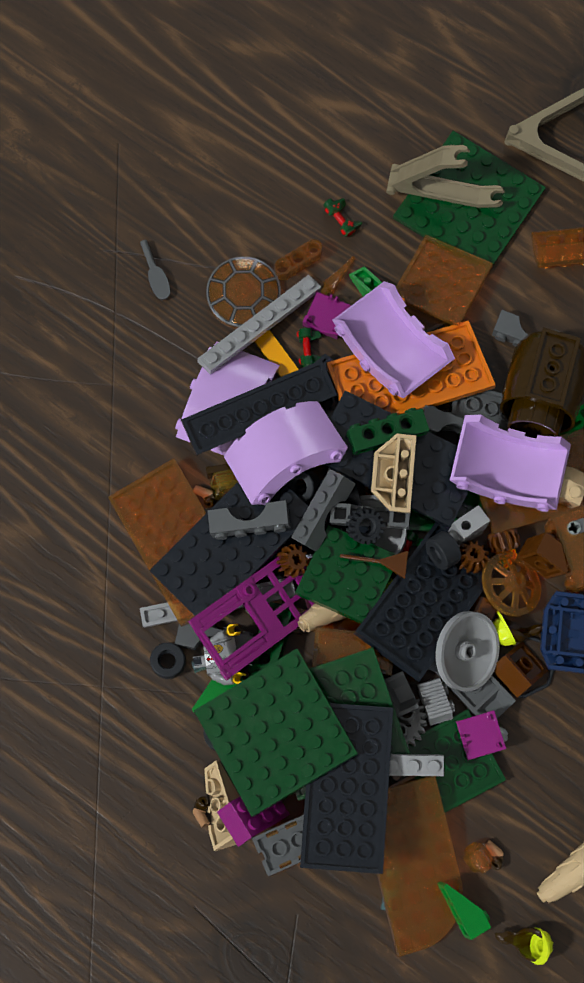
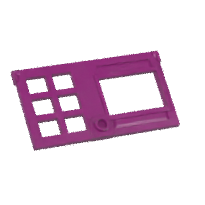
M278 557L188 621L226 681L299 627L298 621L301 615L293 603L301 597L294 595L292 598H289L283 587L293 579L299 585L303 575H298L296 578L288 576L279 583L273 573V570L280 566L276 564L280 560ZM267 575L274 587L262 595L256 583ZM278 591L284 603L273 611L266 599ZM243 604L261 632L225 659H222L205 634V631ZM288 607L295 619L283 627L277 615Z

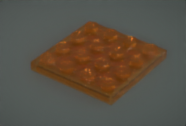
M425 235L396 289L406 305L459 327L493 264Z

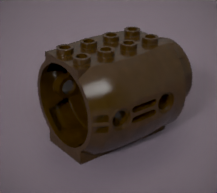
M543 327L541 332L530 333L517 344L500 403V411L508 419V429L525 432L526 437L537 438V435L559 437L560 433L567 432L574 427L584 395V347L580 344L581 338Z

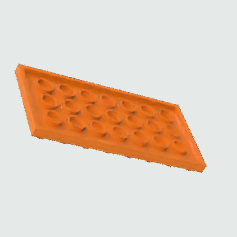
M469 320L427 333L429 336L434 334L439 339L447 342L455 359L404 398L392 395L369 371H364L360 366V361L354 354L326 362V367L339 401L346 390L392 414L398 413V415L404 414L406 410L411 408L423 409L425 405L435 407L494 389L496 384Z

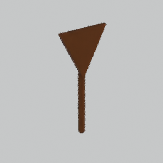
M408 551L383 559L340 554L341 558L381 563L405 579Z

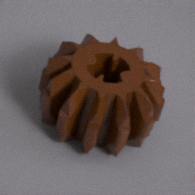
M514 528L502 529L492 532L487 536L490 552L493 553L506 552L521 545L520 536L517 529Z
M469 540L459 546L461 551V560L458 562L461 563L460 569L465 568L466 573L472 571L475 574L486 567V564L489 562L487 557L489 551H484V545L479 546L478 540L474 543Z
M295 544L283 547L281 549L282 552L277 554L280 560L276 564L281 565L279 571H284V576H291V578L304 575L308 567L306 562L310 560L305 556L308 551L302 552V546L296 547Z

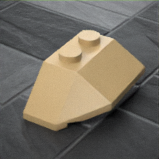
M396 434L374 453L371 492L389 511L410 513L416 447L415 435Z

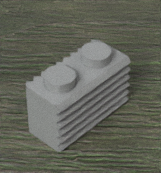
M437 678L417 684L418 693L430 726L452 720V712H455L452 700L448 701L447 699L449 692L446 683H442L441 679Z

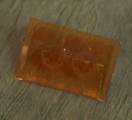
M584 227L531 232L534 258L538 268L548 269L552 266L568 267L572 264L584 265Z

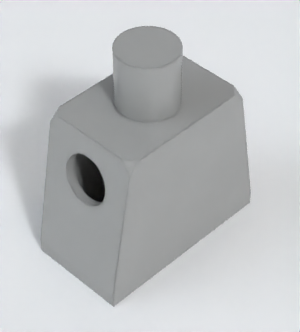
M478 505L451 525L448 533L460 546L462 543H466L483 534L490 519Z

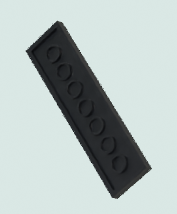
M322 360L183 418L181 422L197 456L246 434L245 430L249 426L282 407L286 409L296 407V403L318 401V403L337 396V393Z

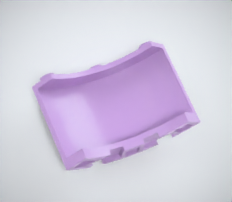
M384 281L332 321L336 326L334 327L336 333L340 337L342 336L350 350L360 361L362 369L369 371L392 395L404 398L453 361L455 357L447 342L439 339L434 334L429 336L424 331L425 327L414 315L410 317L404 309L407 305L401 298L395 285Z
M241 351L211 375L202 367L197 379L194 378L191 383L190 389L192 391L182 419L275 380L280 365ZM179 418L175 427L178 430L176 437L190 442ZM235 440L211 449V451L225 456Z
M318 401L296 403V407L289 409L282 407L253 423L245 430L246 434L240 440L236 439L224 458L252 505H266L281 487L300 473L318 465L340 462L348 447Z
M465 415L450 481L455 483L459 489L469 490L484 497L494 499V502L498 504L509 503L537 508V510L542 512H548L549 509L557 510L571 444L562 437L537 435V438L526 437L525 432L510 428L505 431L498 428L499 424L487 419L483 415Z

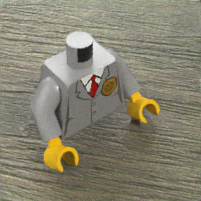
M229 624L226 629L209 639L222 659L236 651L235 637L232 636L241 634V632H234V627L238 626V624ZM205 647L204 655L193 657L194 668L206 667L207 675L222 685L239 684L242 682L240 681L243 675L246 676L245 673L238 671L226 681Z

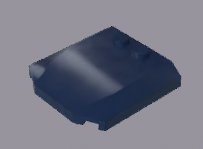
M556 591L543 610L540 650L548 670L584 674L583 594Z

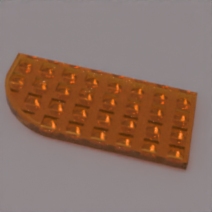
M435 776L424 777L388 788L383 874H377L396 953L399 957L435 945L449 932L456 920L437 885L438 882L441 881L448 884L463 895L462 881Z

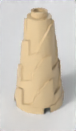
M314 604L299 617L298 626L303 632L309 633L319 627L322 628L347 617Z
M584 842L570 854V857L557 866L556 870L538 887L537 895L543 903L546 901L548 903L554 902L584 887Z

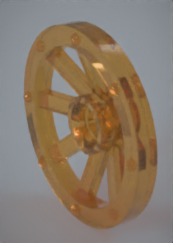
M506 551L498 553L489 559L482 572V586L487 599L495 609L507 616L520 617L531 612L537 606L541 596L540 579L537 572L517 559V553ZM506 560L509 570L497 562ZM514 562L521 566L519 572H517ZM493 568L504 575L505 578H491ZM525 574L528 575L530 581L526 580ZM492 585H504L505 589L497 596ZM525 587L532 589L531 598L529 597ZM513 593L510 607L504 604L502 600L508 594ZM520 594L526 604L524 608H518Z

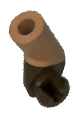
M199 485L195 486L193 494L203 497L206 508L213 507L217 501L214 492Z
M199 797L193 808V814L201 828L210 824L205 815L208 807V799L206 797Z
M489 839L485 846L486 850L491 853V867L494 870H500L504 865V853Z

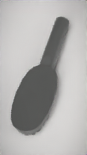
M142 240L140 244L150 268L148 271L150 286L157 298L166 300L170 295L168 279L164 271L156 266L147 240Z

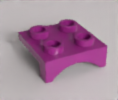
M317 292L307 315L304 317L303 326L338 339L339 335L334 329L336 326L332 320L352 305L340 301L337 296L333 298L332 294L327 296Z
M494 710L456 722L468 760L506 749Z

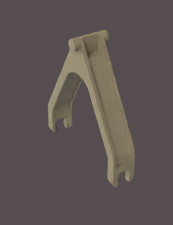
M584 88L524 121L510 126L504 141L507 146L512 145L584 182V164L544 144L537 132L538 127L584 103Z
M450 145L439 147L401 165L392 164L386 193L394 195L395 192H401L477 208L500 207L503 204L501 200L493 201L492 198L496 193H505V191L498 185L479 186L429 176L445 168H464L467 166L468 162L466 159L457 160L459 153L470 152L467 146Z

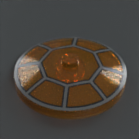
M252 257L232 258L220 264L211 274L206 289L207 302L211 312L221 323L237 329L281 296L280 282L273 269L263 261Z

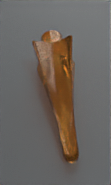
M354 256L323 281L324 285L320 291L322 294L334 293L345 272L355 260Z

